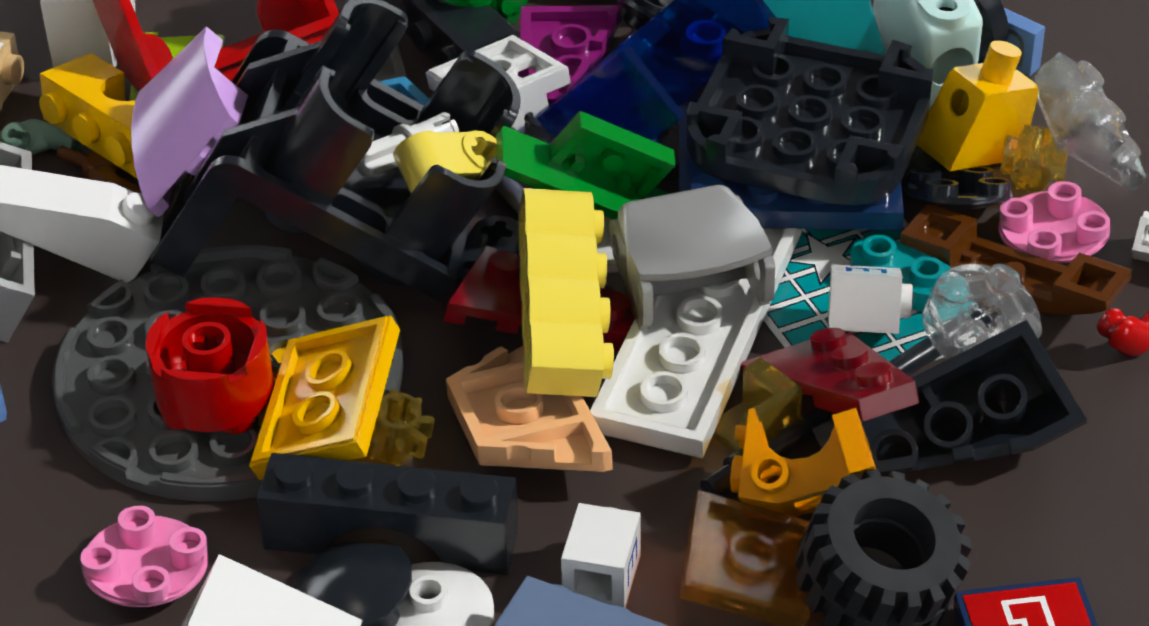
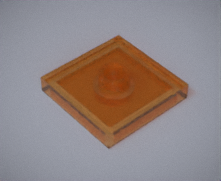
M698 490L691 506L680 598L780 626H806L810 618V609L805 603L809 591H799L796 577L800 569L795 567V557L810 521Z

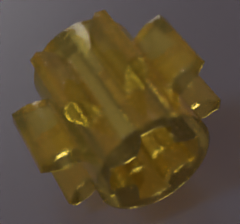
M1026 124L1018 138L1012 135L1005 137L1000 172L1002 174H1010L1017 189L1045 191L1051 179L1056 182L1064 180L1069 144L1059 143L1053 128L1048 129L1042 126Z
M392 389L390 393L382 397L370 442L369 458L371 460L378 458L385 463L400 466L402 462L407 461L412 455L420 459L424 457L427 439L432 436L435 420L431 416H421L422 398H414L409 394L397 392L396 389Z

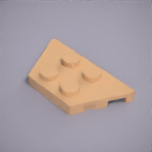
M524 345L509 354L507 349L500 346L485 355L479 363L466 366L446 378L448 399L479 465L595 472L613 470L612 450L582 396L526 393L524 384Z

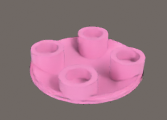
M1060 181L1053 183L1048 188V191L1028 194L1021 198L1015 197L1002 202L1000 205L998 231L1007 247L1055 263L1072 262L1079 252L1091 256L1102 249L1110 237L1111 223L1109 216L1098 204L1081 196L1082 191L1077 184Z
M132 506L121 511L118 516V522L99 532L89 542L87 547L83 549L80 558L82 575L87 586L96 595L108 602L127 607L162 605L187 594L203 578L208 566L206 535L202 530L190 527L181 521L155 516L154 511L149 507Z

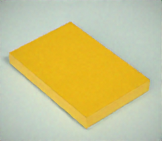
M391 315L288 340L249 467L259 480L263 479L271 453L348 461L367 457L400 329Z

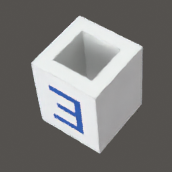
M831 265L828 328H840L844 331L899 334L900 318H911L912 284L902 283L900 268Z
M579 503L561 557L562 586L567 587L572 592L603 603L626 608L641 556V513Z

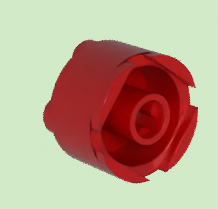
M218 297L200 298L186 302V311L170 319L168 312L160 316L150 327L145 345L156 404L162 414V420L165 425L172 429H187L197 432L225 431L229 434H241L253 428L256 423V416L268 405L274 387L267 330L262 319L259 322L253 317L251 308L244 303Z

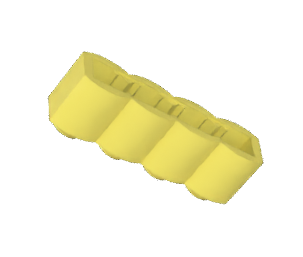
M523 188L518 214V249L522 300L524 384L527 394L598 397L602 379H611L614 348L612 343H604L603 333L608 332L610 324V299L600 297V288H604L606 284L607 255L605 253H597V245H601L603 239L604 213L601 210H594L592 192Z

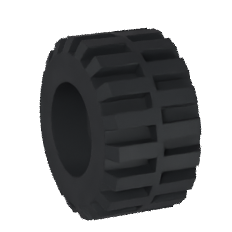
M865 470L861 480L852 473L841 478L838 487L831 485L824 493L820 503H818L795 557V567L800 569L796 577L799 591L809 592L805 603L811 612L821 611L826 616L823 621L825 626H936L937 622L942 620L968 573L971 560L967 557L972 549L970 537L961 534L966 524L960 514H951L948 511L951 502L943 494L935 497L928 492L929 484L920 479L917 480L916 484L905 480L904 473L891 471L888 477H882L879 470ZM860 547L875 548L889 554L901 564L904 570L888 568L875 562Z

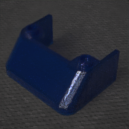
M673 0L619 44L536 119L550 135L557 137L576 114L582 111L661 144L663 141L658 135L685 115L679 107L710 80L722 57L723 37L732 28L736 29L740 35L747 31L768 28V17H777L763 0Z

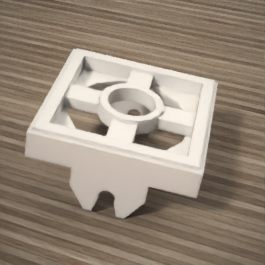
M514 35L475 50L497 63L503 69H507L506 72L515 82L520 93L521 103L518 116L511 128L521 133L525 132L524 117L526 113L533 124L536 126L542 125L549 106L547 93L571 84L569 70L566 65ZM458 58L429 69L426 72L429 89L432 91L436 90ZM527 68L536 72L524 78L518 76V72Z

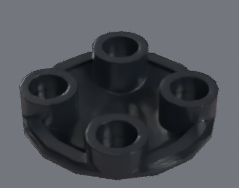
M982 166L962 169L961 176H941L942 171L935 168H912L909 170L908 183L904 186L907 195L923 203H929L953 211H971L1008 201L1015 196V192L1011 188V180L994 177V169Z
M358 538L338 543L316 555L300 571L292 588L363 620L361 626H395L400 619L397 607L404 601L412 583V567L410 560L401 547L385 539Z

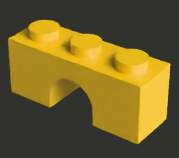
M93 53L41 72L42 96L40 97L39 105L43 119L52 125L58 126L66 134L137 178L131 142L132 115L136 100L125 101L124 72Z

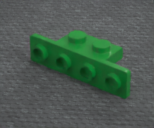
M579 111L551 144L503 126L496 134L497 159L506 163L504 176L536 189L592 192L594 210L603 211L604 216L610 219L618 218L619 208L627 202L671 194L656 188V186L675 167L674 149L585 112Z

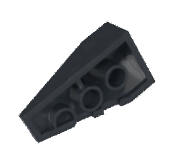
M1027 319L914 376L912 379L916 384L918 404L870 420L861 421L876 470H879L881 476H887L891 471L905 473L1034 451L1087 424V418ZM833 418L812 428V432L821 449L831 436L834 428Z

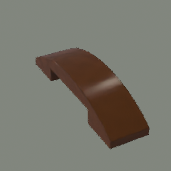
M929 203L924 206L900 233V242L949 265L955 273V282L961 286L1001 303L1036 312L1082 315L1106 311L1130 281L1132 269L1080 252L1067 267L977 237V219Z

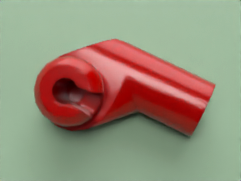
M1110 308L1099 319L1096 325L1097 331L1101 336L1109 339L1108 345L1113 349L1130 357L1144 354L1149 349V310L1138 319L1133 315L1125 316L1119 308Z

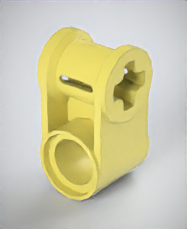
M477 130L436 133L434 131L419 132L404 139L396 146L393 152V158L411 193L427 171L434 165L438 164L464 178L475 180L492 157L497 158L496 139L486 132Z

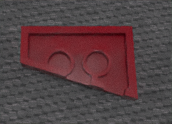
M486 246L448 302L444 322L464 325L466 316L496 321V331L517 334L519 326H522L520 256L508 250H498ZM600 288V297L609 298L611 308L609 329L607 333H603L604 343H612L614 351L619 352L635 318L629 307L630 303L624 294L615 290Z
M826 328L816 331L810 336L808 341L742 361L740 376L743 385L757 388L763 385V382H769L774 386L775 395L788 399L799 394L813 396L815 407L836 414L856 408L862 422L919 403L916 384L912 378L849 331H844L840 328Z

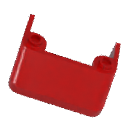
M93 0L119 67L124 72V76L139 92L173 59L170 49L158 36L143 33L130 0ZM257 0L256 5L257 15L264 32L283 30L309 44L321 41L339 14L334 0ZM262 33L221 48L214 68L231 81Z

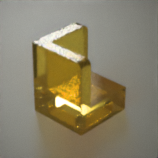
M760 357L743 368L742 403L721 416L712 437L732 453L736 451L743 453L744 449L739 448V440H735L736 425H747L748 409L755 408L759 422L763 424L766 438H769L801 417L802 388Z

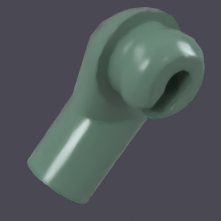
M29 119L21 123L12 122L7 124L0 134V141L2 143L30 151L32 155L50 149L58 151L61 146L79 152L82 143L66 134L58 126L38 119Z

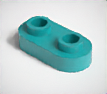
M885 235L865 237L852 246L850 266L901 269L902 283L912 284L913 310L933 312L941 310L951 303L954 295L955 273L946 263Z

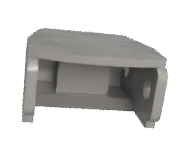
M724 185L707 186L627 202L619 208L618 218L611 219L609 222V238L613 257L624 281L626 297L630 303L629 307L639 330L650 329V325L653 324V297L747 278L760 306L770 304V301L774 300L775 262L772 256V246L758 219L744 205L741 198Z

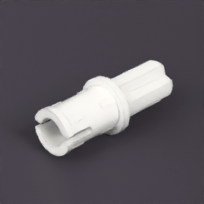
M443 112L411 126L400 124L395 126L391 135L372 142L371 147L356 167L357 171L362 176H375L398 167L393 158V152L396 146L404 139L423 131H434L436 133L459 132L457 123L454 119L450 120V114Z

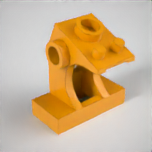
M755 408L748 409L747 425H736L735 440H739V448L744 449L743 456L735 455L733 457L730 476L731 491L738 493V498L746 512L783 519L815 511L824 493L831 485L838 487L841 478L853 473L861 480L865 470H876L857 409L853 408L833 414L834 428L824 447L809 457L792 460L779 456L769 448L763 424L759 422Z

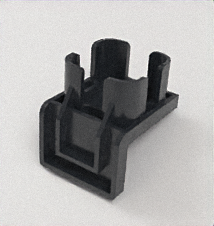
M349 0L323 39L312 44L283 30L266 31L258 37L231 80L232 83L248 95L239 125L224 130L195 176L187 174L180 181L161 230L160 242L153 251L150 261L184 277L238 196L257 206L264 217L276 227L295 234L309 233L357 258L364 269L376 279L391 285L407 284L440 302L457 280L470 222L502 180L506 163L492 157L475 180L464 178L437 164L427 171L412 193L398 167L375 176H362L356 167L371 147L372 142L391 135L395 126L400 124H407L409 126L418 124L443 112L451 115L450 120L454 119L456 121L459 132L483 131L496 139V134L503 126L511 128L518 116L521 103L519 90L513 79L502 67L476 51H465L458 57L425 105L374 79L405 34L408 25V17L402 10L382 0Z

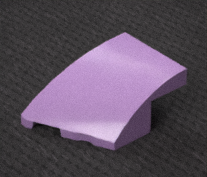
M207 26L138 92L134 104L131 142L135 171L147 209L158 218L168 209V203L174 186L187 174L195 176L224 130L239 125L248 97L245 92L214 68L223 40Z

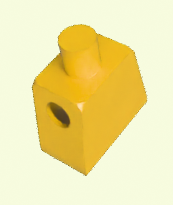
M992 41L984 63L954 67L948 73L935 99L917 146L950 172L1022 159L1039 90L1036 83L1016 69L1022 54L1021 50L1017 46L1005 41Z

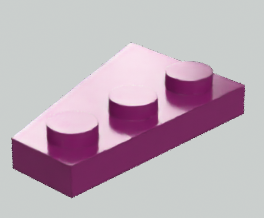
M621 5L521 7L520 39L566 65L569 70L571 84L547 93L549 106L545 118L573 114L622 22ZM527 68L520 71L519 77L524 78L536 72Z

